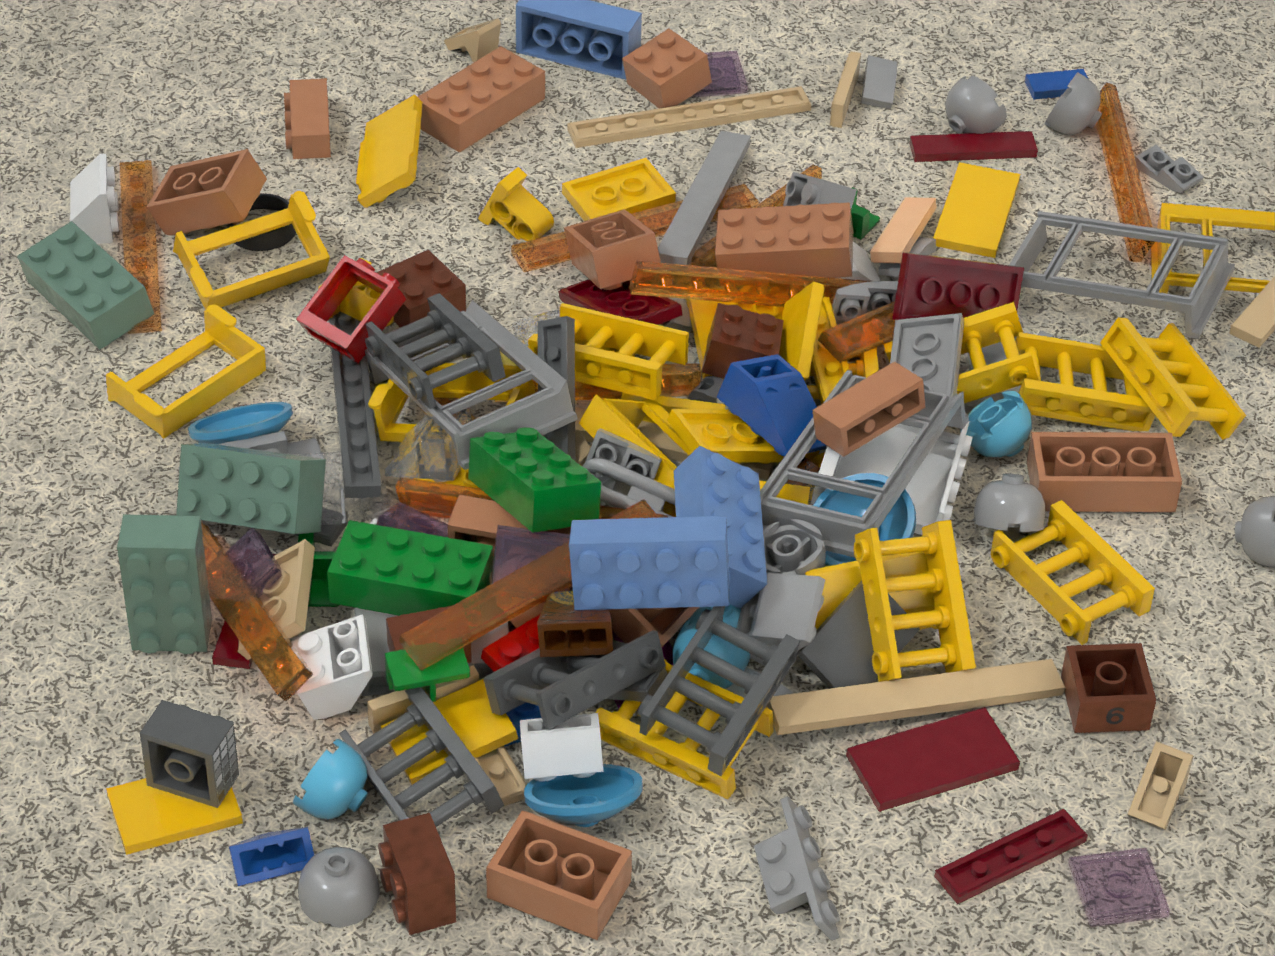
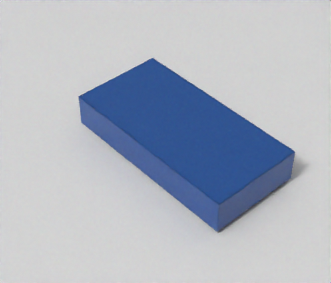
M1084 69L1026 74L1025 84L1033 100L1056 98L1063 95L1066 89L1069 88L1067 86L1077 72L1086 78L1088 77Z

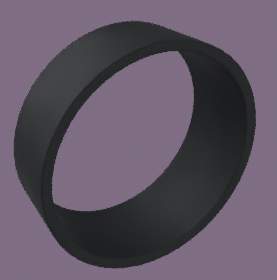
M260 193L249 211L256 209L280 211L287 209L289 202L277 195ZM229 223L227 224V228L235 226L236 224ZM290 224L234 244L251 251L273 250L290 242L295 236L296 231L293 225Z

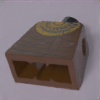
M573 587L568 591H557L548 595L537 622L540 657L607 655L614 651L609 609L575 610Z

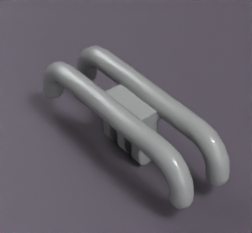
M589 459L582 466L593 475L595 473H602L632 486L628 495L625 496L601 485L600 501L621 509L622 514L627 516L632 514L635 518L673 517L662 512L665 501L675 505V489L605 459Z

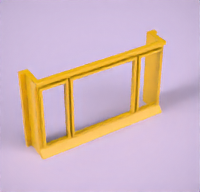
M1162 203L1157 228L1170 230V222L1201 224V235L1212 237V225L1275 231V212ZM1150 241L1151 280L1171 244ZM1202 249L1203 268L1213 250ZM1171 268L1159 293L1168 294L1169 285L1194 287L1200 274L1172 272ZM1230 277L1224 290L1260 293L1270 281Z

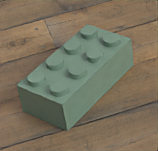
M72 221L17 256L27 282L99 350L154 315L145 286Z
M211 443L181 444L176 515L200 516L201 520L290 534L321 532L326 459Z
M123 514L117 550L132 650H140L144 653H155L157 651H178L183 654L207 652L212 614L201 517Z

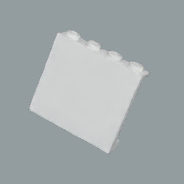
M970 421L962 429L961 435L946 431L942 432L905 488L916 510V528L914 532L916 534L922 535L921 528L937 521L950 520L953 506L948 505L947 501L954 503L960 482L953 481V479L961 480L967 459L960 458V455L968 456L973 438L966 435ZM897 424L845 457L827 446L819 473L837 478H844L859 473H876L889 477L921 428ZM815 486L811 504L815 503L826 488Z

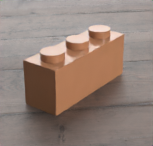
M327 78L290 80V92L284 93L286 149L293 150V159L331 157Z
M892 362L813 409L816 439L845 457L926 408L923 379L897 362Z

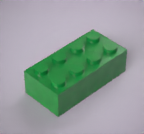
M523 427L517 429L514 433L487 432L483 437L470 438L468 479L532 533L571 527L572 520L599 519L601 481L573 460L570 455L564 453L553 442L541 435L538 430Z
M349 520L327 571L329 602L398 616L461 604L468 629H475L491 586L490 573L494 570L493 546Z

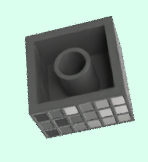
M161 700L140 731L147 786L218 808L239 776L234 722L226 720L221 716H213L191 709L185 705Z

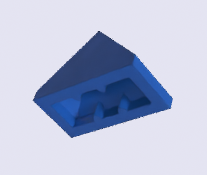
M308 827L268 832L229 846L238 886L301 871L314 856Z

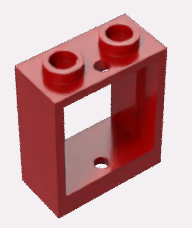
M344 255L296 320L308 335L359 364L365 356L364 350L367 349L365 339L369 336L366 323L372 321L383 331L406 301V298L398 288L401 284L393 276L386 272L381 276L365 260L359 258L355 261ZM359 281L381 295L354 332L349 335L327 321L356 282Z

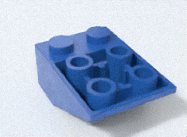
M778 354L732 362L717 395V398L727 406L731 413L739 416L750 426L755 434L762 436L774 447L778 454L784 457L813 418V409L817 408L801 373ZM817 439L807 453L825 450L827 445Z

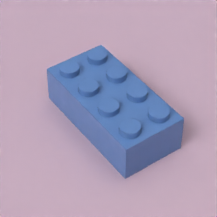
M519 0L516 4V53L626 80L622 58L641 46L642 13L591 0Z
M699 446L674 470L676 517L726 516L730 573L729 604L741 609L767 585L759 473L749 467H744L731 461L719 453H714Z
M726 516L572 520L569 551L575 610L729 606L730 573Z

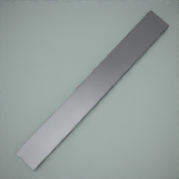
M720 131L658 246L661 264L687 268L750 146V135Z

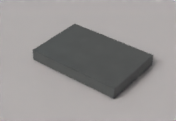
M862 580L820 625L812 643L798 650L797 653L828 689L873 683L878 677L872 666L874 651ZM888 594L891 615L907 614ZM919 627L894 630L898 653L920 630Z

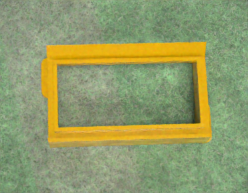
M296 191L290 195L287 209L190 241L186 240L182 231L177 232L173 252L178 255L205 310L209 305L214 304L222 308L327 271L330 259L312 223L316 218V213L303 191ZM290 224L293 225L309 258L213 290L203 269L195 258L197 255Z
M209 305L204 311L205 332L127 382L111 371L107 373L108 400L110 402H117L164 439L265 372V348L234 327L237 324L235 317L218 305ZM213 345H216L237 359V361L165 408L146 394L141 393Z
M445 363L425 373L430 375L456 363ZM503 365L506 377L495 382L491 381L483 372L479 373L476 370L432 389L433 395L436 398L460 399L523 370L518 366ZM390 378L387 384H380L375 388L368 405L369 408L374 409L380 441L427 442L454 445L452 437L439 425L396 423L409 396ZM533 379L487 400L508 401L507 406L535 393Z
M595 395L578 424L593 438H595L597 430L601 428L661 458L662 461L654 480L675 489L674 470L677 466L638 429L644 416L647 415L683 451L690 455L692 453L667 421L669 413L656 400L648 398L643 401L602 399ZM665 501L664 508L662 509L663 512L676 517L675 505Z

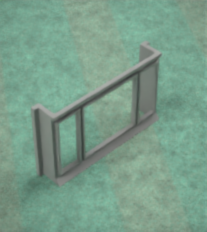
M1042 211L1038 212L1037 220L1009 264L1024 267L1021 287L1184 312L1185 336L1199 339L1235 270V264L1228 263V239ZM1046 225L1070 229L1044 274L1028 272L1047 241ZM1082 231L1171 244L1146 290L1056 276ZM1183 246L1213 250L1189 297L1159 293Z
M473 300L465 312L461 311V313L499 347V350L523 371L444 406H441L435 400L436 407L429 409L420 399H414L409 388L377 356L373 358L368 349L364 350L370 370V380L374 384H378L390 378L452 437L458 464L464 470L469 469L470 438L483 437L487 432L514 433L517 429L523 427L534 428L541 435H545L578 420L577 414L573 411L567 380ZM433 329L396 345L402 347L435 333ZM448 343L442 344L410 359L416 361L451 345ZM532 379L543 388L539 392L464 425L452 416Z
M847 370L824 403L866 377L852 375V371ZM924 390L926 408L899 423L921 428V430L882 488L798 469L797 466L817 440L814 419L812 418L760 490L763 529L775 522H779L780 526L792 525V519L803 520L812 523L820 530L826 551L855 558L853 549L855 534L870 528H877L879 536L880 525L946 426L964 429L968 423L969 416L965 415L963 391L956 396H949ZM789 479L874 500L864 515L858 517L777 498L776 496Z

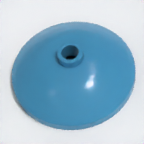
M265 402L217 412L192 423L188 427L189 436L198 443L222 444L276 433L289 422L293 415L292 406L286 402Z
M859 473L842 479L882 488L889 477L876 473ZM826 488L813 506L862 517L874 499ZM904 489L880 525V541L913 537L916 528V510L906 489ZM826 551L825 564L827 566L857 561L854 557Z
M603 764L604 772H595L590 777L578 778L573 775L556 776V778L550 781H536L533 779L524 788L525 803L532 810L542 816L561 823L575 824L579 827H590L615 816L632 805L643 791V782L640 774L630 768Z

